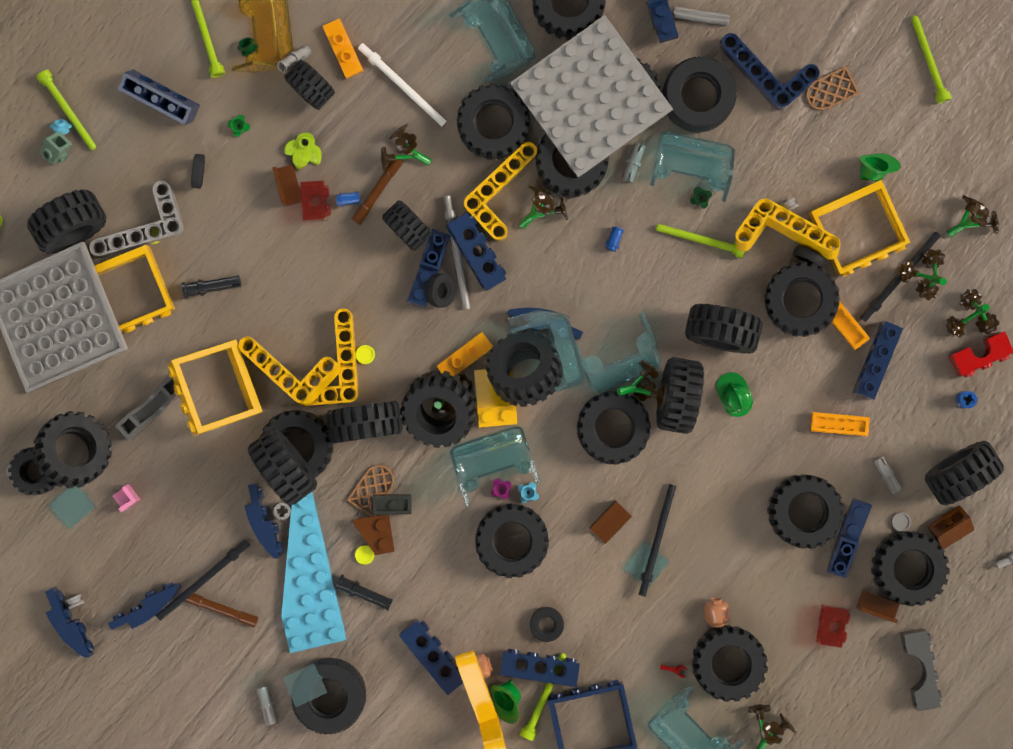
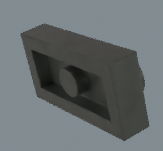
M373 495L372 514H411L412 495Z

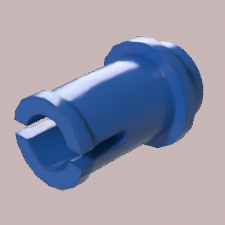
M339 192L336 195L337 206L343 207V205L360 204L359 192L344 194Z
M613 226L609 239L605 242V248L616 252L619 249L618 245L624 230Z

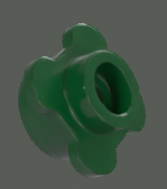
M246 37L240 40L237 49L242 52L243 57L251 55L258 50L259 46L254 43L255 40L253 38Z
M696 187L690 203L692 205H699L703 209L707 208L709 198L712 197L711 191Z

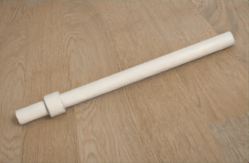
M364 43L358 47L373 66L376 65L441 127L447 122L391 70L376 52L373 53Z

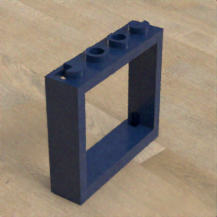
M611 680L607 682V685L603 686L593 684L588 686L589 689L585 690L575 688L569 690L570 693L563 695L562 692L551 694V697L548 698L558 749H565L555 704L618 690L630 743L603 749H638L622 681Z

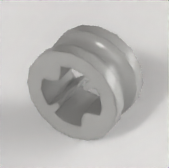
M793 198L780 206L791 211L799 205L795 203L796 199Z
M285 502L278 503L274 507L275 517L280 520L290 517L291 506ZM281 506H285L284 509H288V513H285L284 516H280L281 513L278 514V509H281Z
M81 594L65 601L69 605L68 610L85 603L84 600H81Z

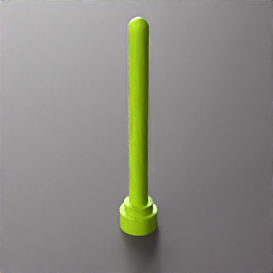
M191 0L210 61V68L208 69L210 77L217 78L223 76L225 70L223 65L217 61L199 0Z
M914 15L911 21L937 90L935 92L936 102L940 104L952 99L950 91L943 87L919 17Z
M49 69L40 72L36 76L38 82L48 88L88 148L95 150L96 144L54 85L53 75Z
M657 224L655 227L658 232L732 252L731 254L735 255L734 257L743 258L744 252L739 251L735 243L733 245L662 224Z
M560 653L557 660L565 661L566 654ZM557 665L554 668L555 675H559L562 665ZM546 683L529 723L522 727L519 733L520 736L531 741L534 740L536 735L535 726L554 684Z

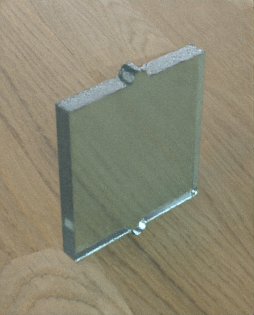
M77 486L72 489L68 488L49 505L58 515V519H62L69 529L96 507L87 497L88 494L84 493Z
M645 542L624 567L625 570L634 576L635 580H640L641 582L642 572H645L651 551V546ZM659 551L652 575H654L652 583L669 563V560L663 557Z
M314 663L283 677L288 689L287 694L291 695L296 707L327 693L322 682L323 677L319 675Z

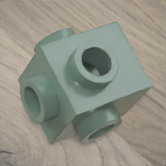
M56 132L42 141L39 153L52 166L58 162L63 163L69 157L68 152L72 143L62 133Z

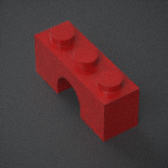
M998 332L983 339L986 350L980 358L972 353L970 347L948 355L956 375L967 378L974 375V370L981 368L985 370L993 366L992 362L996 360L1002 362L1009 359V355L1013 353V348L1006 332Z

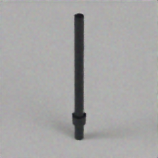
M934 232L910 259V261H913L914 267L922 259L923 253L928 252L941 237L939 233ZM899 273L882 293L868 304L869 307L861 315V320L866 322L874 312L879 311L882 307L881 304L901 283L902 277L899 276Z
M669 484L646 569L645 572H642V583L638 594L640 596L646 597L649 583H652L654 576L652 572L676 485Z
M244 540L235 549L229 550L221 561L155 615L159 621L164 619L231 561L237 560L239 555L250 544Z

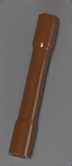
M399 159L395 160V162H389L388 168L384 170V173L363 204L359 206L351 219L359 225L362 224L369 214L371 207L391 178L397 173L403 161Z
M195 593L184 601L232 618L255 628L259 617L235 610Z

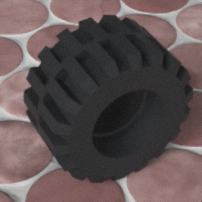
M300 59L284 75L286 82L307 103L317 110H320L335 94L333 87L304 60Z
M398 200L382 215L383 221L411 250L416 251L432 235L430 229L403 201Z
M33 447L20 450V453H16L13 456L15 459L9 463L12 467L8 468V472H11L9 479L13 480V487H18L17 491L20 493L24 492L25 495L33 496L45 494L54 489L56 482L53 480L48 482L45 474L39 482H33L29 479L27 466L36 457L32 454Z

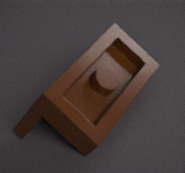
M294 165L281 168L272 167L282 205L287 207L302 203L303 199Z
M615 500L589 529L606 544L632 516Z
M960 505L927 525L930 532L937 539L939 546L943 547V549L974 531L971 518Z
M862 590L856 609L897 623L898 620L895 616L900 604Z

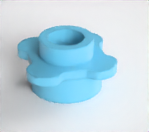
M64 119L56 120L53 124L49 125L54 133L60 132L63 135L69 133V128L72 127Z
M530 482L528 485H519L518 491L521 493V502L527 503L529 500L536 501L539 498L534 482Z

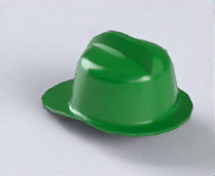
M877 153L860 157L861 180L877 182L882 180L886 174L899 171L901 168L899 161L888 154Z
M725 373L717 382L716 388L719 398L728 414L735 417L744 416L749 413L753 405V398L744 378L738 373Z
M508 680L500 685L492 686L490 692L499 718L509 724L517 722L519 718L517 705L521 699V693L515 687L514 682Z

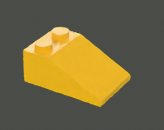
M486 369L474 370L479 428L517 424L516 406L510 405L509 402H504L496 394L487 377ZM511 370L510 375H509L510 377H513V372H512V370Z

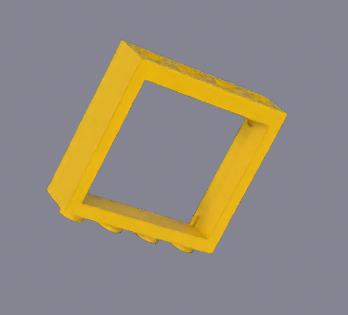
M882 180L808 213L812 223L823 229L818 217L876 192L893 228L898 242L842 268L837 257L829 259L837 276L840 274L843 277L854 273V268L860 266L863 269L872 265L871 260L876 258L878 261L889 257V252L895 250V253L906 249L905 245L910 243Z
M148 245L141 246L95 265L99 276L146 256L166 304L163 308L119 325L121 332L129 333L136 330L135 326L151 324L154 322V318L159 316L161 319L172 315L171 311L175 310L151 248Z
M237 340L183 356L167 363L168 375L170 378H173L175 383L173 386L175 394L180 397L182 402L180 403L181 411L183 414H186L188 419L187 427L190 428L194 436L263 412ZM226 350L248 411L201 426L180 365Z

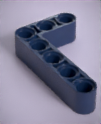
M726 34L720 43L723 53L777 110L785 109L815 82L820 74L819 68L816 65L808 64L783 86L736 34ZM728 39L732 40L734 47H727L725 41ZM738 54H745L747 56V61H740L738 59ZM751 68H758L760 75L754 76L751 73ZM805 71H812L814 78L806 77ZM764 82L772 83L773 89L767 90L764 87ZM797 83L800 86V90H792L791 84ZM777 96H783L786 99V103H778Z

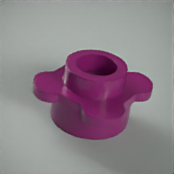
M499 478L495 479L491 495L493 497H502L504 500L508 499L509 488L512 487L511 482H504Z

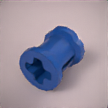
M962 391L957 394L955 401L960 408H973L977 403V396L971 391ZM963 397H967V399H969V403H966V401L963 400Z

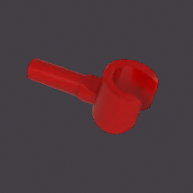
M683 665L677 667L660 666L661 670L676 673L680 678L687 677L680 674L681 669L688 670Z

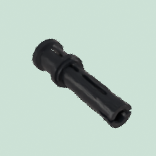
M237 275L209 281L198 279L197 282L192 283L182 282L184 299H188L189 296H204L208 292L241 287V279Z
M343 574L340 575L334 589L346 592L350 597L357 596L387 611L393 599L360 586L359 581L354 582L345 578Z

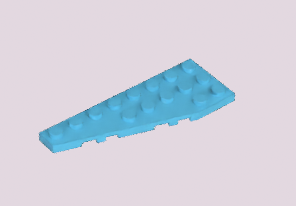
M313 492L291 506L281 614L290 653L347 640Z

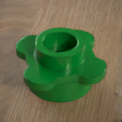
M241 114L228 121V127L233 130L235 137H240L243 132L250 130V125L245 122V117Z

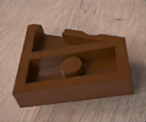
M375 515L352 519V523L375 555L395 552L389 515Z

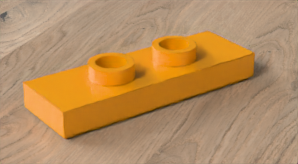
M340 18L323 25L322 27L346 79L364 72Z
M839 301L838 311L832 324L855 351L866 343L870 337Z
M481 332L437 365V368L442 374L444 371L450 372L449 375L455 376V374H459L491 350L493 345L484 333Z
M811 412L810 431L868 436L870 417Z

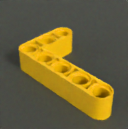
M532 142L522 144L464 200L466 211L474 217L476 222L495 241H503L507 237V227L486 204L535 159L537 147ZM530 147L533 149L534 154L529 157L525 156L523 150ZM516 160L520 163V167L515 170L511 169L509 163ZM497 174H504L506 180L502 183L495 180ZM483 187H490L492 193L489 196H484L481 193ZM474 199L478 202V206L475 209H470L467 206L468 201ZM484 213L491 216L490 222L483 223L480 220L481 215ZM497 227L503 228V236L496 237L493 233L494 229Z
M760 199L735 234V246L742 252L751 249L766 226L815 251L826 259H835L840 250V240L838 237L769 199ZM762 209H767L768 211H767V212H762L761 210H762ZM783 218L784 221H778L777 219ZM755 223V224H757L758 226L753 227V226H751L750 224ZM799 227V228H801L802 230H798V231H797V230H795V229H793V228ZM815 236V237H817L818 239H817V240H813V239H811L810 237ZM741 238H746V239H748V240H747V241H741L740 239H741ZM827 246H834L835 249H829Z
M347 309L337 310L334 316L337 361L340 366L338 374L339 386L326 387L311 405L351 403L356 401L359 396L353 314ZM343 312L349 315V319L345 323L339 321V315ZM344 331L350 333V339L347 342H343L340 338L341 333ZM346 350H349L352 354L349 361L342 359V353ZM347 369L353 372V377L350 380H345L343 377V373ZM349 388L354 391V397L350 400L344 395L345 391ZM328 390L335 392V398L332 401L326 399L325 395ZM306 392L302 393V400L306 398Z
M246 336L239 341L240 351L301 406L311 405L340 372V366L335 360L330 357H324L302 381H299L253 338ZM253 343L252 349L247 351V346ZM266 355V360L260 363V358ZM332 363L333 368L330 371H326V366ZM279 367V373L273 375L274 369ZM320 378L319 383L313 386L314 379ZM293 380L292 386L287 388V382ZM303 392H306V398L304 400H300V395Z
M474 650L456 655V664L478 720L484 748L506 749L501 724Z

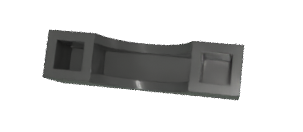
M170 376L166 378L147 400L129 412L115 425L127 440H133L179 398L174 391L173 386L175 383L173 378H170Z
M924 629L900 632L903 652L915 656L922 666L920 681L910 689L914 709L923 711L940 708L942 694L937 689L939 677L933 667L935 656L930 650V644H932L930 633H927Z

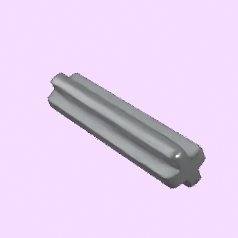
M675 7L673 11L674 18L723 26H727L730 20L729 15L681 7Z

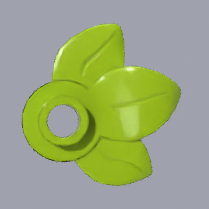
M308 132L300 133L296 139L290 140L284 149V154L293 155V164L298 170L304 168L309 161L319 165L322 159L321 149L315 145L314 136ZM307 139L308 145H303L302 140Z

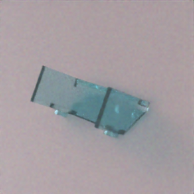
M468 0L449 15L450 18L462 16L467 26L472 28L478 27L494 55L495 60L490 65L492 74L484 79L486 83L503 78L535 60L536 53L507 0Z
M662 132L658 140L650 186H654L656 177L664 179L669 177L671 172L708 179V184L713 190L723 191L722 201L726 202L733 178L735 149L723 143L672 132Z
M537 310L508 318L511 333L531 327L537 330L548 328L550 339L559 354L563 370V377L560 378L561 383L559 387H555V392L581 385L584 382V370L567 315Z
M644 312L638 315L645 331L636 340L639 352L603 367L601 360L596 356H588L583 359L577 342L571 343L588 385L593 392L602 393L640 376L639 373L643 370L639 365V362L642 360L653 365L655 370L660 367L661 357Z
M519 426L456 445L450 451L458 484L466 506H470L467 493L479 487V478L514 466L516 471L521 474L533 471L536 483H540L524 431Z
M691 686L673 696L648 722L651 732L668 749H740L744 744V741L740 740L730 745L725 738L718 736L711 739L686 713L690 708L686 697L693 690Z

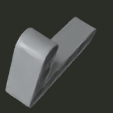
M158 181L153 185V194L161 218L160 221L95 239L89 245L90 252L97 257L103 258L181 235L184 225L172 186L165 181ZM162 186L167 187V192L164 195L159 194V189ZM167 204H171L173 209L170 213L166 214L164 208ZM176 222L178 228L176 231L171 232L169 229L170 224ZM158 227L159 235L152 237V229ZM140 233V241L134 243L133 235ZM121 238L122 245L116 248L114 245L115 240ZM102 243L104 250L101 253H97L96 247Z

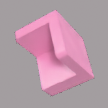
M130 484L124 485L120 491L113 495V498L120 506V512L126 511L141 500Z

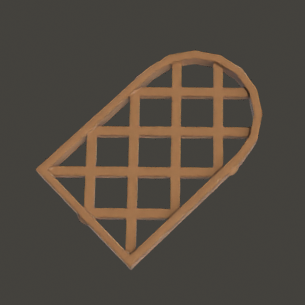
M845 66L813 82L807 89L806 98L807 102L814 109L826 110L858 95L859 92ZM843 70L841 76L836 75V73ZM845 71L847 73L848 78L844 77ZM831 76L829 82L823 80V79L828 78V77ZM833 77L840 78L838 85L831 83ZM842 80L849 82L847 88L840 86ZM819 82L817 88L813 86L815 83ZM821 82L828 84L826 91L819 89ZM851 84L855 91L849 89ZM830 85L837 87L835 94L828 92ZM810 88L816 90L814 96L809 95ZM839 88L846 91L844 97L837 95ZM818 91L825 93L823 100L817 98ZM848 92L854 93L853 95L847 97ZM827 94L834 96L832 103L825 101ZM836 97H837V98H840V99H843V100H840V101L834 103L835 100H836ZM815 100L822 102L820 107L814 105ZM824 103L830 105L828 107L823 108Z
M383 465L371 467L364 473V476L347 501L369 516H374L372 514L370 497L391 492L394 485L392 471ZM381 467L382 473L375 474L374 468ZM372 469L373 475L366 476L368 472ZM391 474L392 481L386 482L385 475ZM382 475L384 482L377 484L376 476ZM373 477L374 484L367 485L366 478ZM364 479L365 486L359 487ZM392 483L390 489L387 490V484ZM384 485L385 492L378 493L377 486ZM375 486L376 494L369 495L368 488ZM366 488L367 495L360 496L359 489ZM355 491H357V497L351 498ZM367 498L369 505L362 506L360 499ZM357 499H358L359 505H357L356 503H354V502L351 501V500H357ZM369 507L370 513L364 510L363 508Z

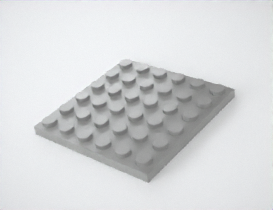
M605 15L510 82V85L578 178L673 111L671 105Z
M80 242L0 279V329L26 393L33 392L128 350L85 242Z

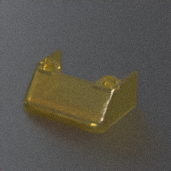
M238 0L242 14L252 17L254 40L259 48L256 53L249 54L246 57V63L232 67V71L260 73L279 70L277 63L286 58L288 53L294 51L288 0Z

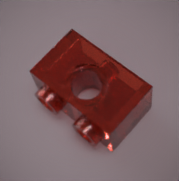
M324 180L301 182L304 222L328 221V216H331L330 204H327L326 198L330 197L329 185H326ZM314 197L321 198V203L318 206L311 204Z
M821 604L816 637L818 644L842 648L843 643H846L847 639L845 625L849 623L850 613H847L848 609ZM837 621V629L830 631V623Z

